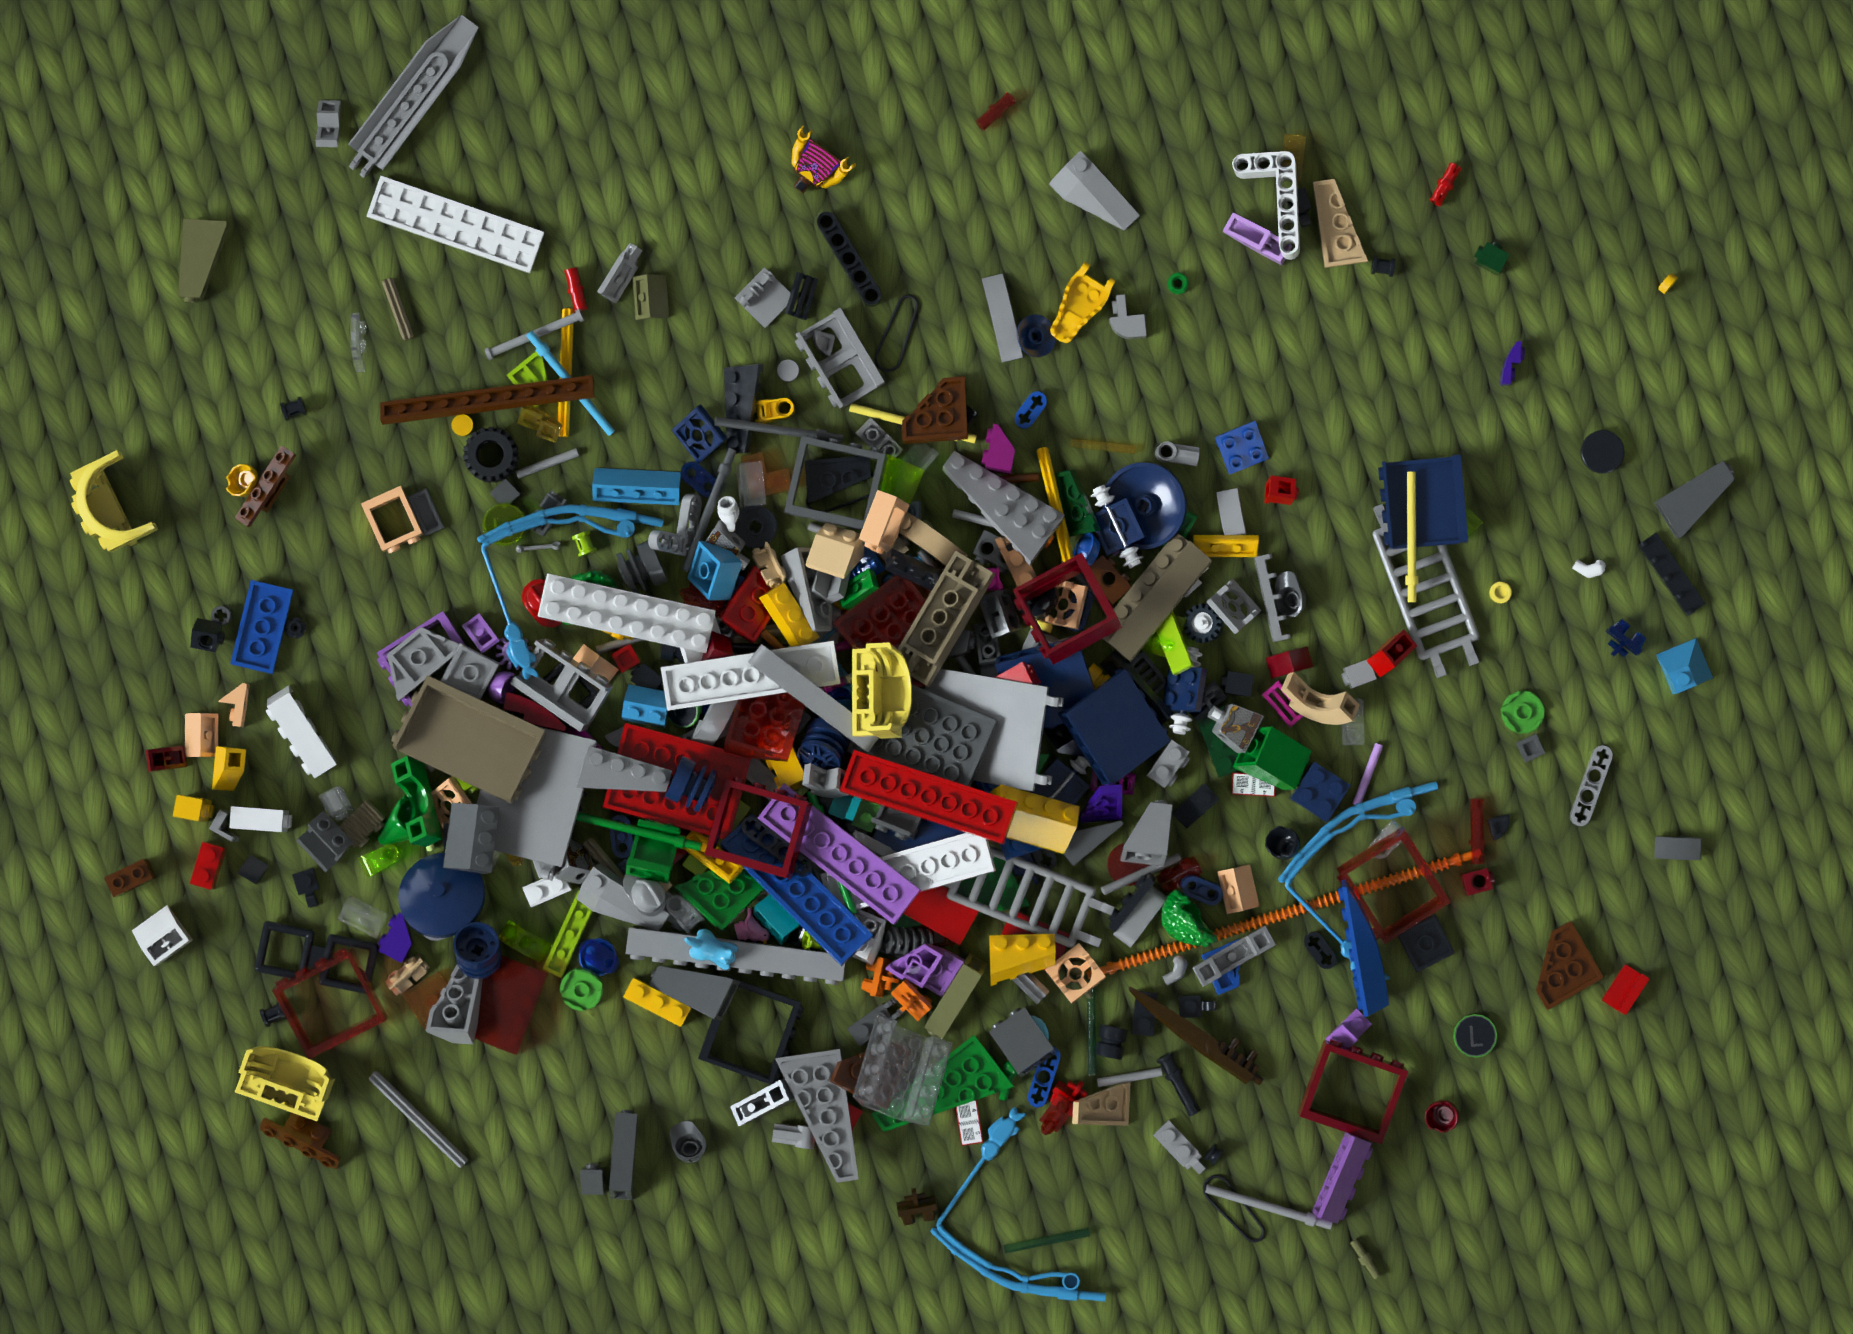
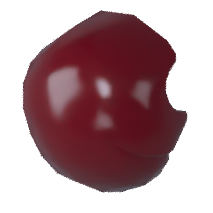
M1440 1099L1432 1102L1425 1111V1122L1430 1130L1445 1133L1454 1129L1458 1124L1459 1111L1454 1103Z

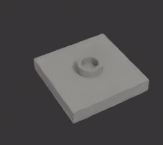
M460 643L440 681L480 700L500 663Z

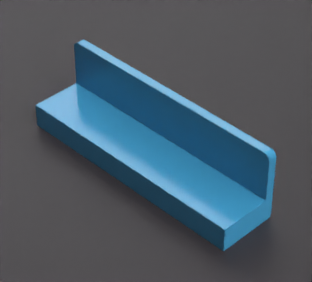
M595 468L592 483L593 501L679 505L681 473Z

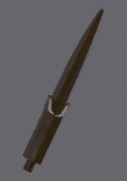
M1129 987L1130 993L1147 1010L1199 1053L1244 1084L1249 1083L1250 1080L1257 1085L1263 1082L1264 1078L1256 1074L1260 1066L1253 1063L1258 1056L1256 1051L1251 1049L1245 1058L1243 1054L1235 1051L1241 1043L1239 1039L1233 1037L1229 1045H1226L1224 1041L1218 1042L1217 1039L1142 992Z

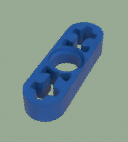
M1054 1046L1052 1047L1057 1052L1054 1054L1057 1058L1056 1060L1052 1059L1050 1066H1054V1069L1040 1067V1065L1036 1067L1027 1096L1028 1102L1033 1107H1042L1047 1101L1060 1061V1052ZM1042 1070L1050 1073V1080L1046 1083H1041L1038 1080V1073ZM1035 1083L1042 1087H1048L1047 1091L1042 1089L1041 1096L1044 1098L1043 1101H1038V1103H1034V1099L1031 1098V1095L1036 1094L1038 1087H1034Z

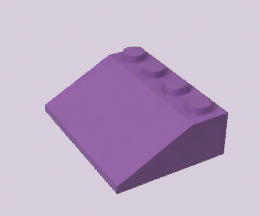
M1345 1132L1312 1210V1213L1318 1218L1337 1224L1339 1219L1343 1221L1347 1213V1208H1345L1347 1200H1352L1356 1188L1353 1187L1356 1179L1360 1180L1365 1168H1362L1364 1160H1369L1372 1154L1371 1142Z

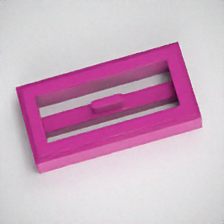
M1277 681L1262 696L1290 728L1303 716L1300 714L1296 715L1275 691L1277 687L1281 690L1283 686ZM1270 693L1273 694V696L1279 701V703H1280V704L1285 708V710L1290 714V716L1293 718L1292 721H1290V720L1287 718V716L1281 711V709H1280V708L1275 704V702L1269 697V694H1270Z

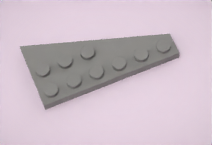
M956 451L951 454L943 465L942 471L958 488H961L968 495V499L979 507L984 517L1002 536H1005L1012 543V547L1025 557V561L1030 566L1064 520L1065 515Z
M840 1049L775 1058L836 1183L859 1180L846 1090L829 1082L837 1062L841 1061Z

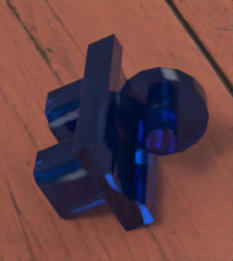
M1620 619L1613 626H1609L1605 631L1619 642L1617 644L1612 639L1608 642V645L1613 648L1610 654L1614 657L1619 653L1625 657L1628 652L1622 648L1624 646L1635 656L1639 655L1643 650L1641 647L1646 637L1637 631L1631 639L1627 638L1624 634L1630 625L1623 619Z

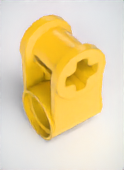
M788 398L755 401L757 405V419L755 422L770 423L776 420L788 419L795 413V405ZM783 403H789L791 406L790 412L787 414H782L779 411V407Z

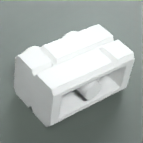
M555 876L552 881L541 879L522 887L530 907L573 890L570 882L555 879Z

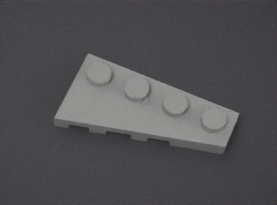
M588 746L576 788L666 792L672 771Z

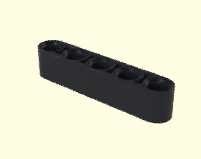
M822 212L817 218L818 229L864 304L869 307L877 306L881 301L880 289L836 217L831 212ZM825 217H829L833 221L832 225L828 228L820 224L821 220ZM835 236L843 237L844 242L841 246L833 245L832 239ZM852 254L855 257L854 263L850 265L843 262L844 256ZM859 272L864 273L867 277L863 283H858L854 280V276ZM868 291H875L878 294L875 301H868L865 295Z

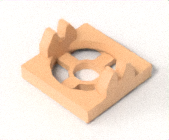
M1065 581L1056 587L1057 589L1063 588L1058 603L1061 599H1067L1068 607L1065 610H1060L1057 603L1055 609L1058 612L1055 618L1049 614L1039 620L1052 625L1078 629L1088 587ZM1070 590L1075 594L1077 603H1072L1070 598H1068ZM1075 610L1069 618L1063 620L1065 613Z
M453 776L431 792L438 821L442 827L444 823H449L450 819L445 815H450V811L445 807V801H449L451 804L459 802L472 804ZM451 790L455 797L453 799L447 797L443 791Z
M1080 943L1057 959L1054 966L1045 969L1071 1004L1106 978L1096 962ZM1078 957L1086 962L1078 966L1073 965L1069 959ZM1064 964L1068 969L1067 976L1060 980L1059 971L1061 965ZM1091 967L1092 976L1090 982L1087 983L1084 980V972ZM1074 968L1082 971V976L1078 980H1073L1069 976L1070 971ZM1073 982L1079 983L1082 988L1073 990L1066 986Z

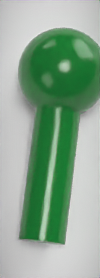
M1009 1060L1006 1061L1003 1065V1073L1012 1083L1013 1077L1017 1076L1018 1073ZM1010 1089L1001 1091L999 1099L1007 1101Z

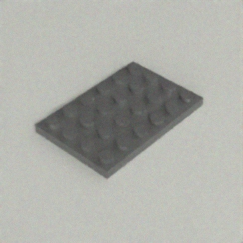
M912 685L911 710L907 722L902 727V738H879L868 753L851 741L847 752L853 754V751L857 750L971 787L998 721Z

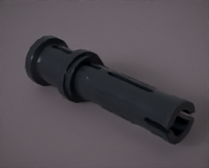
M1171 1051L1159 1057L1156 1062L1162 1066L1166 1074L1164 1077L1166 1080L1171 1081L1190 1117L1200 1112L1201 1109L1182 1076L1183 1069L1178 1066L1173 1057L1174 1052Z

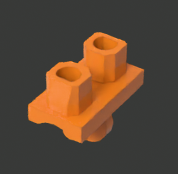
M878 957L873 965L866 963V970L874 971L873 980L864 978L861 989L870 993V996L883 997L885 990H891L892 982H899V979L893 978L894 974L885 970L887 965L890 964L891 959Z
M907 979L891 992L892 996L902 1005L900 1010L902 1012L907 1010L917 1022L933 1007L931 1005L932 1000L927 995H921L917 990V985Z

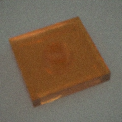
M440 971L402 994L424 1031H426L430 1009L440 998V992L443 987L445 988L448 984Z

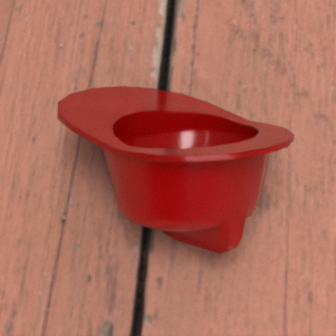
M537 579L529 582L522 592V602L526 609L542 626L556 627L560 625L561 621L538 617L545 580Z

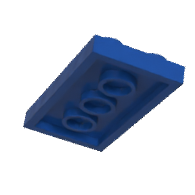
M254 580L250 581L230 664L274 674L294 590Z

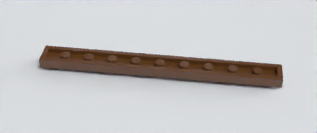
M593 375L380 402V421L382 425L595 398Z

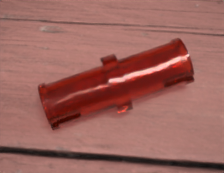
M1006 92L994 105L988 106L989 109L980 118L975 120L976 124L981 130L985 131L996 119L1000 120L1003 117L1002 114L1016 103L1015 99Z

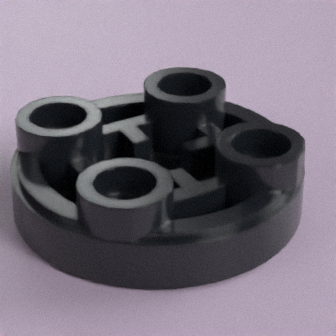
M1598 430L1591 433L1584 439L1580 448L1582 462L1589 470L1597 474H1605L1617 469L1622 463L1625 454L1621 439L1615 433L1607 430Z

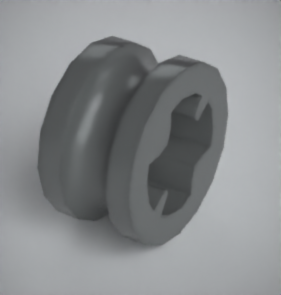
M218 606L212 610L211 618L212 621L223 623L222 626L231 621L232 613L227 607ZM219 610L227 613V618H224L225 621L223 622L216 618V613L219 614Z

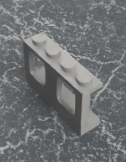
M841 308L833 311V314L801 333H796L797 340H795L797 347L800 352L805 350L809 357L805 360L811 370H817L820 375L817 377V380L822 389L827 387L831 394L828 396V399L834 408L838 406L842 410L885 384ZM826 328H831L841 343L842 348L818 362L807 346L806 341L813 337V330L823 331ZM853 365L862 378L864 385L840 399L828 378L846 366Z
M547 638L536 640L534 643L536 647L532 652L536 656V662L531 663V667L535 669L546 652L564 664V669L554 685L549 684L541 677L532 675L528 680H525L522 671L518 676H514L510 684L579 732L587 730L613 686L608 683L609 680L606 677L591 672V668L587 664L575 661L571 653L556 648V644L552 640ZM580 676L600 689L589 709L584 708L569 696Z

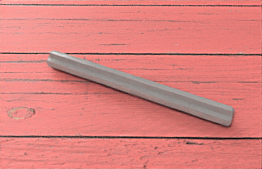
M378 1071L372 1073L369 1081L459 1168L467 1163L468 1159Z

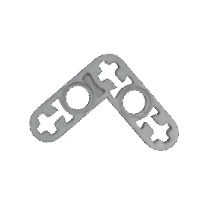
M696 494L684 495L681 502L677 533L653 530L648 538L649 547L661 552L686 556L699 525L702 507L701 497Z

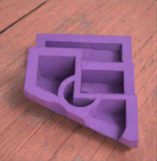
M924 943L887 965L885 970L902 980L903 978L909 980L920 988L924 986L942 997L963 964L964 959L943 948Z

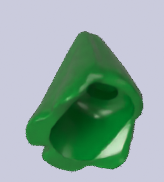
M406 794L395 805L377 838L382 845L409 840L405 823L410 821L412 809Z

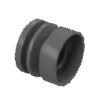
M648 541L637 545L638 556H634L632 551L627 549L626 552L629 559L626 561L621 552L616 554L621 576L626 586L633 593L639 594L636 586L638 583L646 591L647 585L645 580L650 579L655 587L668 581L656 551L649 547Z

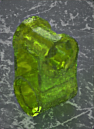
M388 844L359 857L358 860L367 878L398 862L402 857V851L396 844ZM388 849L390 851L394 850L395 854L392 855L393 859L391 857L387 858L386 854L389 853Z

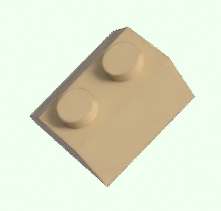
M825 523L815 535L806 560V567L845 579L864 557V542L859 539L860 533L838 527L834 524Z

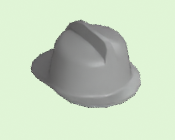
M625 875L623 888L636 909L646 917L659 915L666 906L664 887L658 881Z

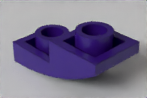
M1517 341L1513 345L1505 359L1500 377V386H1509L1511 381L1515 379V368H1512V365H1519L1525 357V347H1521L1522 341Z

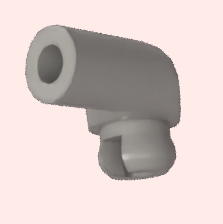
M1182 955L1174 957L1173 971L1162 976L1167 986L1183 978L1188 964Z

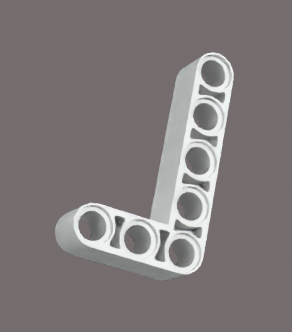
M1281 151L1237 155L1232 162L1237 177L1242 179L1276 177L1279 247L1284 258L1289 260L1295 259L1300 253L1297 166L1293 154ZM1290 160L1292 163L1289 167L1285 168L1281 166V162ZM1263 161L1270 163L1266 169L1259 168V165ZM1241 163L1248 164L1245 170H1239L1237 167ZM1284 181H1291L1293 183L1287 189L1281 186ZM1285 202L1293 203V207L1288 210L1282 208ZM1286 223L1294 224L1293 229L1289 231L1283 229ZM1287 244L1295 245L1294 250L1290 252L1284 250Z

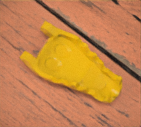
M1087 262L1083 263L1081 268L1068 282L1058 315L1050 329L1051 334L1057 340L1064 343L1072 341L1077 332L1103 308L1116 283V280L1110 277L1106 285L1086 274L1090 267V264Z

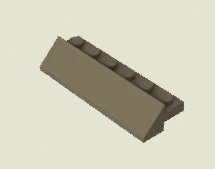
M1177 534L1167 542L1113 609L1123 628L1102 638V640L1132 662L1211 564L1212 560L1191 541Z
M956 550L898 647L907 662L910 676L928 687L931 686L996 575Z

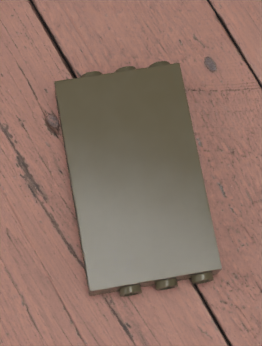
M427 675L420 691H416L411 699L413 705L410 711L406 710L401 719L403 725L400 731L396 730L392 737L393 748L512 804L514 799L518 800L523 790L521 788L523 781H527L532 773L530 767L533 761H537L541 755L542 749H540V746L546 736L545 730Z

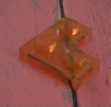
M762 452L741 457L750 499L789 491L791 479L788 468L767 473Z

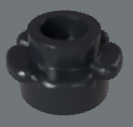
M299 617L288 620L285 624L286 634L291 638H301L307 629L306 623L302 622V619Z

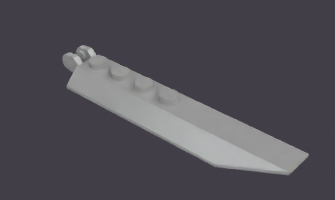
M461 14L424 42L348 145L358 152L349 165L352 170L359 165L363 156L369 160L361 170L360 176L363 178L367 176L374 165L382 170L386 167L461 67L478 31V26Z

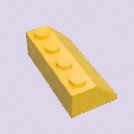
M1002 784L990 791L991 794L1018 803L1006 838L1061 854L1065 853L1077 828L1080 806Z

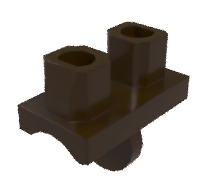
M911 1188L912 1195L904 1196L905 1201L896 1202L898 1217H901L904 1225L915 1223L914 1214L920 1213L923 1214V1219L926 1222L935 1220V1211H937L935 1196L926 1197L925 1193L917 1194L916 1188Z

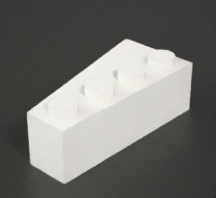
M288 685L267 699L268 709L266 713L272 721H277L280 726L278 728L279 733L283 739H289L292 744L289 746L295 757H301L304 762L301 764L307 775L312 774L315 779L337 765V761L323 738L317 735L318 731L311 719L305 717L306 713L300 701L294 700L291 696L293 690Z

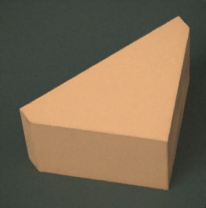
M583 644L573 658L578 663L583 662L591 668V672L606 677L609 682L619 670L585 644Z

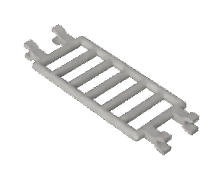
M1383 504L1375 506L1373 510L1381 528L1373 531V538L1409 634L1418 645L1415 649L1419 659L1425 660L1430 658L1437 678L1447 675L1439 654L1457 647H1463L1469 666L1479 663L1471 643L1479 639V632L1446 545L1437 546L1439 553L1416 561V570L1443 561L1447 572L1420 582L1419 585H1416V593L1450 581L1454 593L1409 609L1405 598L1408 597V587L1402 589L1398 580L1399 576L1408 573V564L1394 569L1390 558L1407 551V548L1394 550L1386 548L1383 536L1384 532H1388L1387 523H1383L1382 510L1385 509ZM1458 601L1462 614L1417 630L1413 617ZM1462 622L1466 623L1470 634L1427 650L1424 649L1421 641L1422 637Z
M990 846L993 858L997 857L1006 861L1002 850ZM1020 857L1006 861L989 906L977 901L987 874L977 876L969 898L957 893L961 881L944 885L949 888L946 895L949 900L1034 934H1055V942L1069 948L1075 946L1077 939L1099 947L1102 939L1081 931L1089 908L1091 907L1112 915L1114 910L1113 906L1093 899L1096 893L1094 887ZM1017 865L1026 869L1008 914L998 910L997 907L1013 866ZM1037 873L1046 877L1030 920L1027 922L1017 918L1033 874ZM1056 881L1066 885L1050 928L1047 930L1037 926L1053 882ZM1076 889L1086 893L1069 938L1057 934L1073 890Z

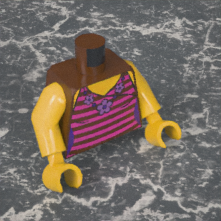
M803 125L798 130V137L792 149L794 172L800 176L793 187L804 194L810 184L818 190L821 187L826 189L839 184L848 174V171L856 167V163L849 167L847 160L850 157L842 161L837 159L809 138L813 133L812 129L807 135L804 134L802 131Z

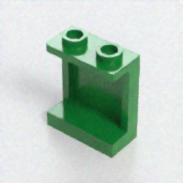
M639 819L637 823L638 827L674 836L681 833V829L672 824H658L649 819ZM635 835L630 857H628L626 864V875L668 884L677 847H674V844Z

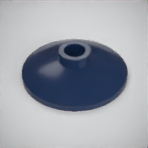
M1032 314L1023 318L1018 325V343L1021 349L1029 356L1043 357L1049 354L1055 345L1056 338L1050 332L1052 324L1047 318L1042 315Z

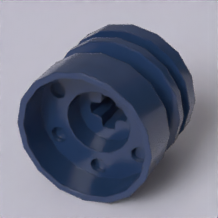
M821 717L815 718L807 728L805 737L798 748L797 756L803 766L812 763L824 770L840 768L851 740Z
M683 756L667 789L665 798L678 803L684 795L687 797L685 807L689 808L692 800H695L697 802L693 811L699 812L701 807L707 803L714 788L717 771L712 769L709 776L705 777L704 773L707 766L704 765L698 773L694 772L696 761Z
M473 922L464 925L456 933L453 946L460 971L474 979L493 975L502 961V952L496 931L488 924Z

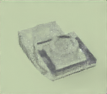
M1355 699L1360 706L1354 721L1341 724L1342 745H1364L1363 699Z

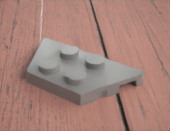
M420 627L389 652L387 657L398 701H401L423 683L427 675L431 676L450 661L460 644Z

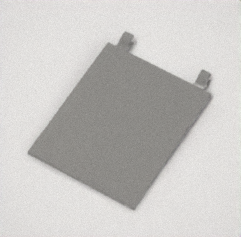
M942 668L939 670L931 686L925 685L926 691L998 721L973 781L995 785L1002 784L1028 791H1034L1036 783L1052 785L1053 776L1038 774L1037 769L1046 706L1063 707L1064 698L1049 696V687Z
M539 727L546 732V736L540 746L542 752L539 759L533 761L530 767L532 773L527 781L524 780L521 785L523 790L519 799H514L511 804L480 790L477 804L500 807L494 850L545 863L540 877L552 881L555 866L563 868L583 796L584 788H576L585 754L588 746L596 748L597 741Z

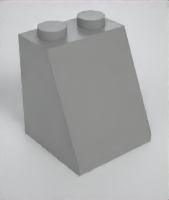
M1156 800L1154 803L1150 802L1124 844L1120 861L1164 866L1168 850L1172 805L1162 800Z

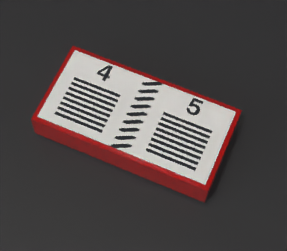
M1232 773L1231 794L1275 797V786L1246 773Z
M977 1100L956 1107L961 1145L983 1143Z

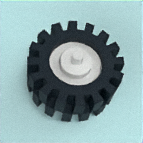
M1208 604L1194 605L1190 610L1186 611L1187 614L1183 617V627L1185 628V634L1195 642L1209 643L1212 640H1216L1217 636L1222 633L1221 629L1224 627V623Z

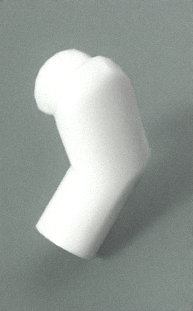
M1577 559L1572 569L1587 578L1602 575L1605 572L1606 564L1602 560H1597L1593 564L1586 565Z

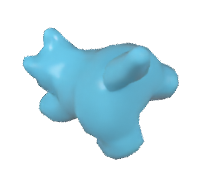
M701 929L697 932L696 938L686 937L684 939L688 945L692 946L689 954L695 960H710L724 970L730 969V963L735 961L736 956L734 952L738 950L737 945L717 940L710 930Z

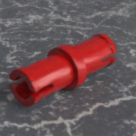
M1450 162L1443 177L1437 181L1438 186L1429 199L1431 203L1435 202L1434 205L1441 207L1448 192L1453 190V183L1462 170L1460 166L1456 168L1457 164Z
M578 268L564 270L569 287L567 292L571 295L574 313L579 308L581 311L588 310L583 294L585 289L584 286H581Z

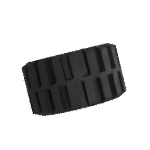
M494 427L481 428L480 431H475L472 433L471 438L467 439V444L463 449V460L467 469L476 478L488 483H497L500 480L507 479L506 477L514 473L513 470L518 466L519 449L514 439L507 432ZM490 442L499 444L504 451L502 462L493 468L485 467L479 460L480 449Z

